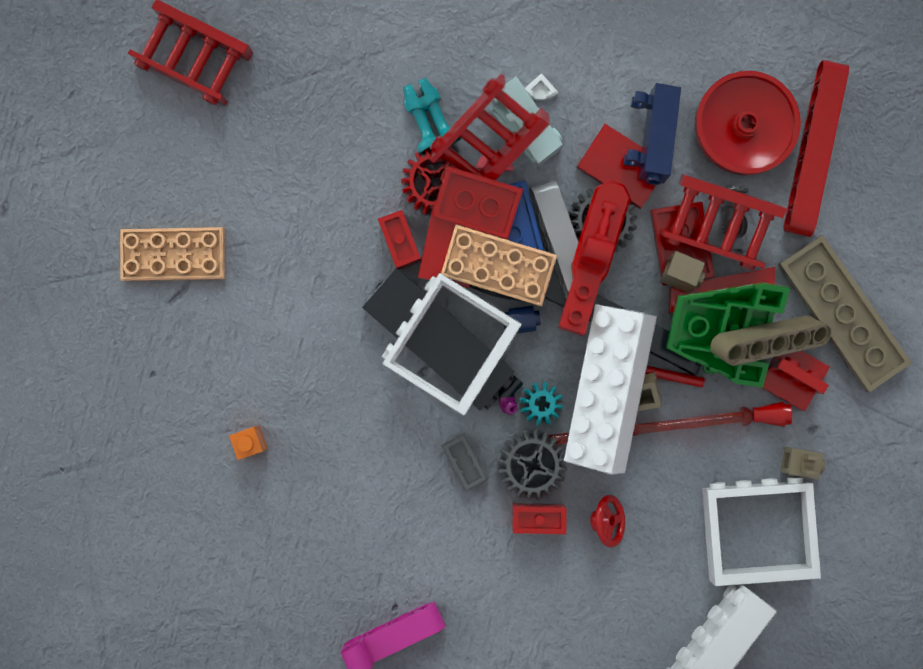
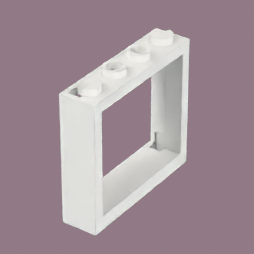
M439 273L437 278L432 276L424 289L428 292L424 299L418 298L411 308L410 312L413 313L410 321L408 323L403 321L396 332V335L399 336L394 345L390 343L382 355L385 360L382 364L465 415L521 324ZM442 287H445L507 326L460 402L395 362Z
M788 477L787 482H778L775 478L761 479V484H752L750 480L735 481V486H726L725 482H716L710 484V487L702 488L709 581L712 584L724 586L821 578L813 483L805 481L803 477ZM800 492L806 564L722 570L716 498Z

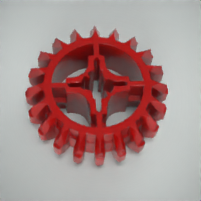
M429 149L424 151L425 157H422L418 152L415 153L417 162L411 159L407 161L412 170L404 168L403 174L409 176V178L401 179V184L409 185L402 189L403 194H411L406 199L408 204L417 201L414 204V210L417 211L421 206H424L423 215L425 216L428 214L429 209L433 208L434 203L428 201V198L439 193L440 186L431 187L430 179L434 177L436 180V177H439L442 183L446 166L460 169L443 155L435 162L444 164L438 170L431 171L423 168L433 163L430 160L431 154ZM417 174L421 175L422 179L426 182L421 196L415 189Z

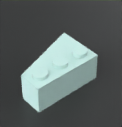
M517 76L505 84L503 91L529 113H536L539 110ZM494 98L491 101L490 110L511 132H518L523 127V121L497 99ZM549 125L526 148L524 153L533 165L538 168L561 150L563 145L561 142L563 140L562 136L555 128H551Z

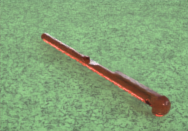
M741 407L740 412L635 424L633 436L742 422L745 427L753 421V413L749 408ZM569 432L548 435L549 442L552 438L557 439L556 444L567 443Z

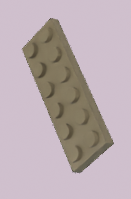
M823 235L817 237L778 264V267L813 317L831 327L832 334L829 340L865 392L873 391L912 364Z

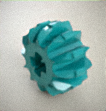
M536 382L532 383L534 392L532 393L529 389L525 388L523 391L529 398L519 399L522 403H528V406L520 409L521 413L530 410L531 412L527 415L526 420L531 421L536 415L535 424L538 426L541 424L542 417H544L547 425L551 424L550 414L558 419L560 416L554 412V409H563L564 407L561 404H555V401L561 400L563 396L562 394L552 396L557 390L556 386H552L547 392V382L542 383L541 390H539ZM540 396H544V401L548 402L547 408L543 407L544 410L539 411V406L535 405V400H540Z

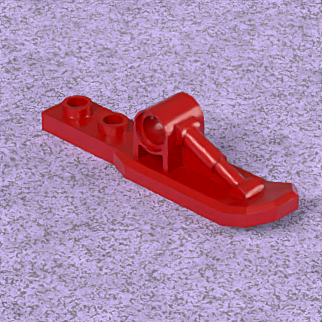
M608 180L594 190L571 264L572 282L558 325L559 329L580 336L585 335L599 285L608 275L631 200L624 184Z

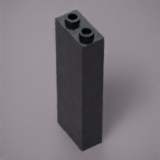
M396 268L362 308L398 339L399 336L396 335L399 327L403 321L407 323L413 316V313L410 312L411 308L418 298L423 300L426 294ZM435 301L432 302L405 345L462 396H464L491 353L490 349ZM499 359L472 404L480 411L483 407L488 410L497 400V397L494 396L500 388L505 390L513 382L514 378L511 375L515 371Z

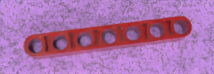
M822 60L817 68L785 215L784 232L811 237L816 229L849 75V65Z

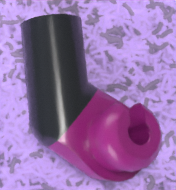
M515 375L513 376V382L505 390L501 389L498 394L500 409L508 415L516 413L515 393L523 385Z

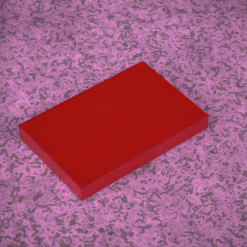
M607 124L603 125L576 167L601 184L608 180L624 184L631 198L630 203L640 209L656 187V185H650L645 180L639 179L640 167L623 165L624 155L627 154L628 149L637 150L642 153L643 147Z
M446 166L432 217L508 240L523 189Z
M436 200L433 203L418 272V278L428 280L432 276L437 278L439 273L442 272L456 225L432 217ZM449 278L461 287L469 288L470 284Z
M702 201L692 204L682 235L694 239L697 238L705 216ZM681 205L651 209L650 214L661 277L668 259L677 251L705 263L702 270L705 273L704 279L714 278L715 274L710 251L682 242L680 246L665 242L666 237L661 234L662 228L672 230Z

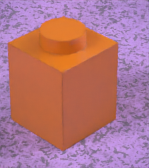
M260 425L229 435L237 460L268 449Z

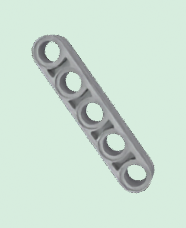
M556 181L529 188V194L548 251L551 254L557 255L554 268L564 297L567 299L572 282L571 264L578 240Z

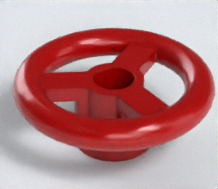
M606 495L599 501L597 509L593 511L590 519L593 531L597 532L600 541L609 548L616 547L621 542L625 532L624 510L619 499L613 495ZM608 503L613 504L617 513L616 515L611 513L608 507ZM618 523L616 535L612 539L613 529Z

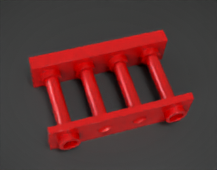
M155 0L151 8L158 15L157 19L159 21L142 54L131 49L129 50L128 54L135 60L133 64L147 72L150 68L202 94V99L216 106L217 103L226 106L228 101L219 93L236 60H240V58L247 61L250 60L253 54L250 46L160 0ZM172 24L181 27V34L163 66L151 59L168 26L171 27ZM197 35L203 38L204 45L188 76L185 77L175 72L174 69L191 37L194 38ZM219 46L226 50L227 56L209 89L197 83V80L213 49H217Z
M500 74L495 80L491 78L485 84L481 96L443 137L438 136L430 146V160L435 163L443 155L463 171L496 180L550 125L549 114L542 108L536 113H529L503 91L505 76ZM494 98L523 121V127L518 132H511L485 110ZM476 118L480 119L505 140V145L499 151H494L467 129ZM459 136L488 159V163L482 169L475 168L450 148L451 144Z
M681 174L678 184L684 186L683 192H685L672 230L664 228L661 230L662 236L666 237L665 242L680 246L682 242L741 261L739 265L750 270H755V267L764 269L765 263L756 259L770 221H774L775 216L784 218L787 208ZM702 192L709 195L708 200H710L697 238L694 239L682 235V231L695 196ZM727 200L735 203L733 206L735 211L722 246L719 247L706 241L720 204H724V201ZM752 208L760 211L758 215L760 219L746 255L731 251L745 212H749V209Z

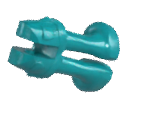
M426 77L418 80L421 94H423L420 98H417L418 95L414 91L412 84L403 87L405 109L409 114L414 115L422 135V141L417 146L420 155H425L424 151L426 149H429L431 154L430 146L436 139L425 111H429L441 137L451 128L447 124L438 104L441 100L438 89L434 88ZM459 136V137L451 144V146H452L453 144L457 143L458 141H460L462 138Z

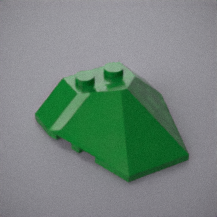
M758 283L678 296L666 348L707 367L715 373L729 378L730 381L736 384L763 388L769 367L766 359L740 365H730L714 355L710 350V345L713 338L720 333L772 323L775 313H784L790 288L787 286Z

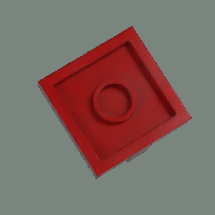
M804 351L775 356L769 363L762 389L805 412L815 394H824L829 385L823 382V379L830 366Z

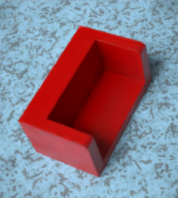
M400 210L379 218L378 222L396 268L402 270L420 263L421 258L403 211Z
M512 503V532L517 534H566L567 508L564 504Z

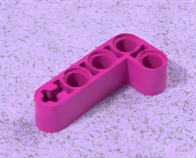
M435 601L429 602L347 641L342 646L340 654L347 669H371L374 662L436 634L444 629L446 624Z

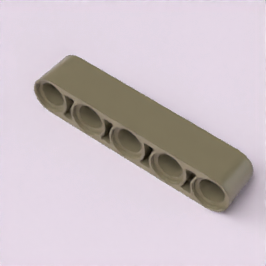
M806 315L720 333L713 338L710 350L714 355L730 365H740L823 346L829 341L832 329L829 325Z

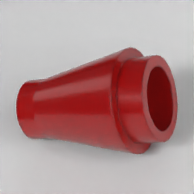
M783 401L753 407V423H764L780 427L791 425V404H784Z

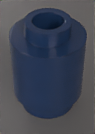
M533 306L508 309L509 312H503L521 324L516 334L536 331V326L541 325L539 310L534 311Z

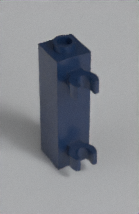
M656 83L649 94L636 91L635 97H632V108L647 109L642 153L637 150L628 149L627 154L624 155L623 165L640 167L639 179L645 180L650 185L664 184L671 176L681 87Z

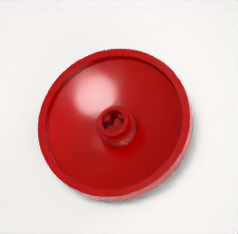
M758 71L734 72L716 81L701 98L695 115V134L705 156L720 169L744 176L767 172L783 162L794 149L801 128L800 111L790 90L778 79Z

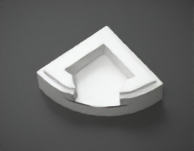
M542 73L525 87L530 97L536 101L549 100L558 95V91Z

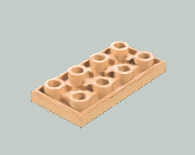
M455 225L441 274L457 281L542 306L557 255Z
M225 228L120 229L121 281L226 279Z

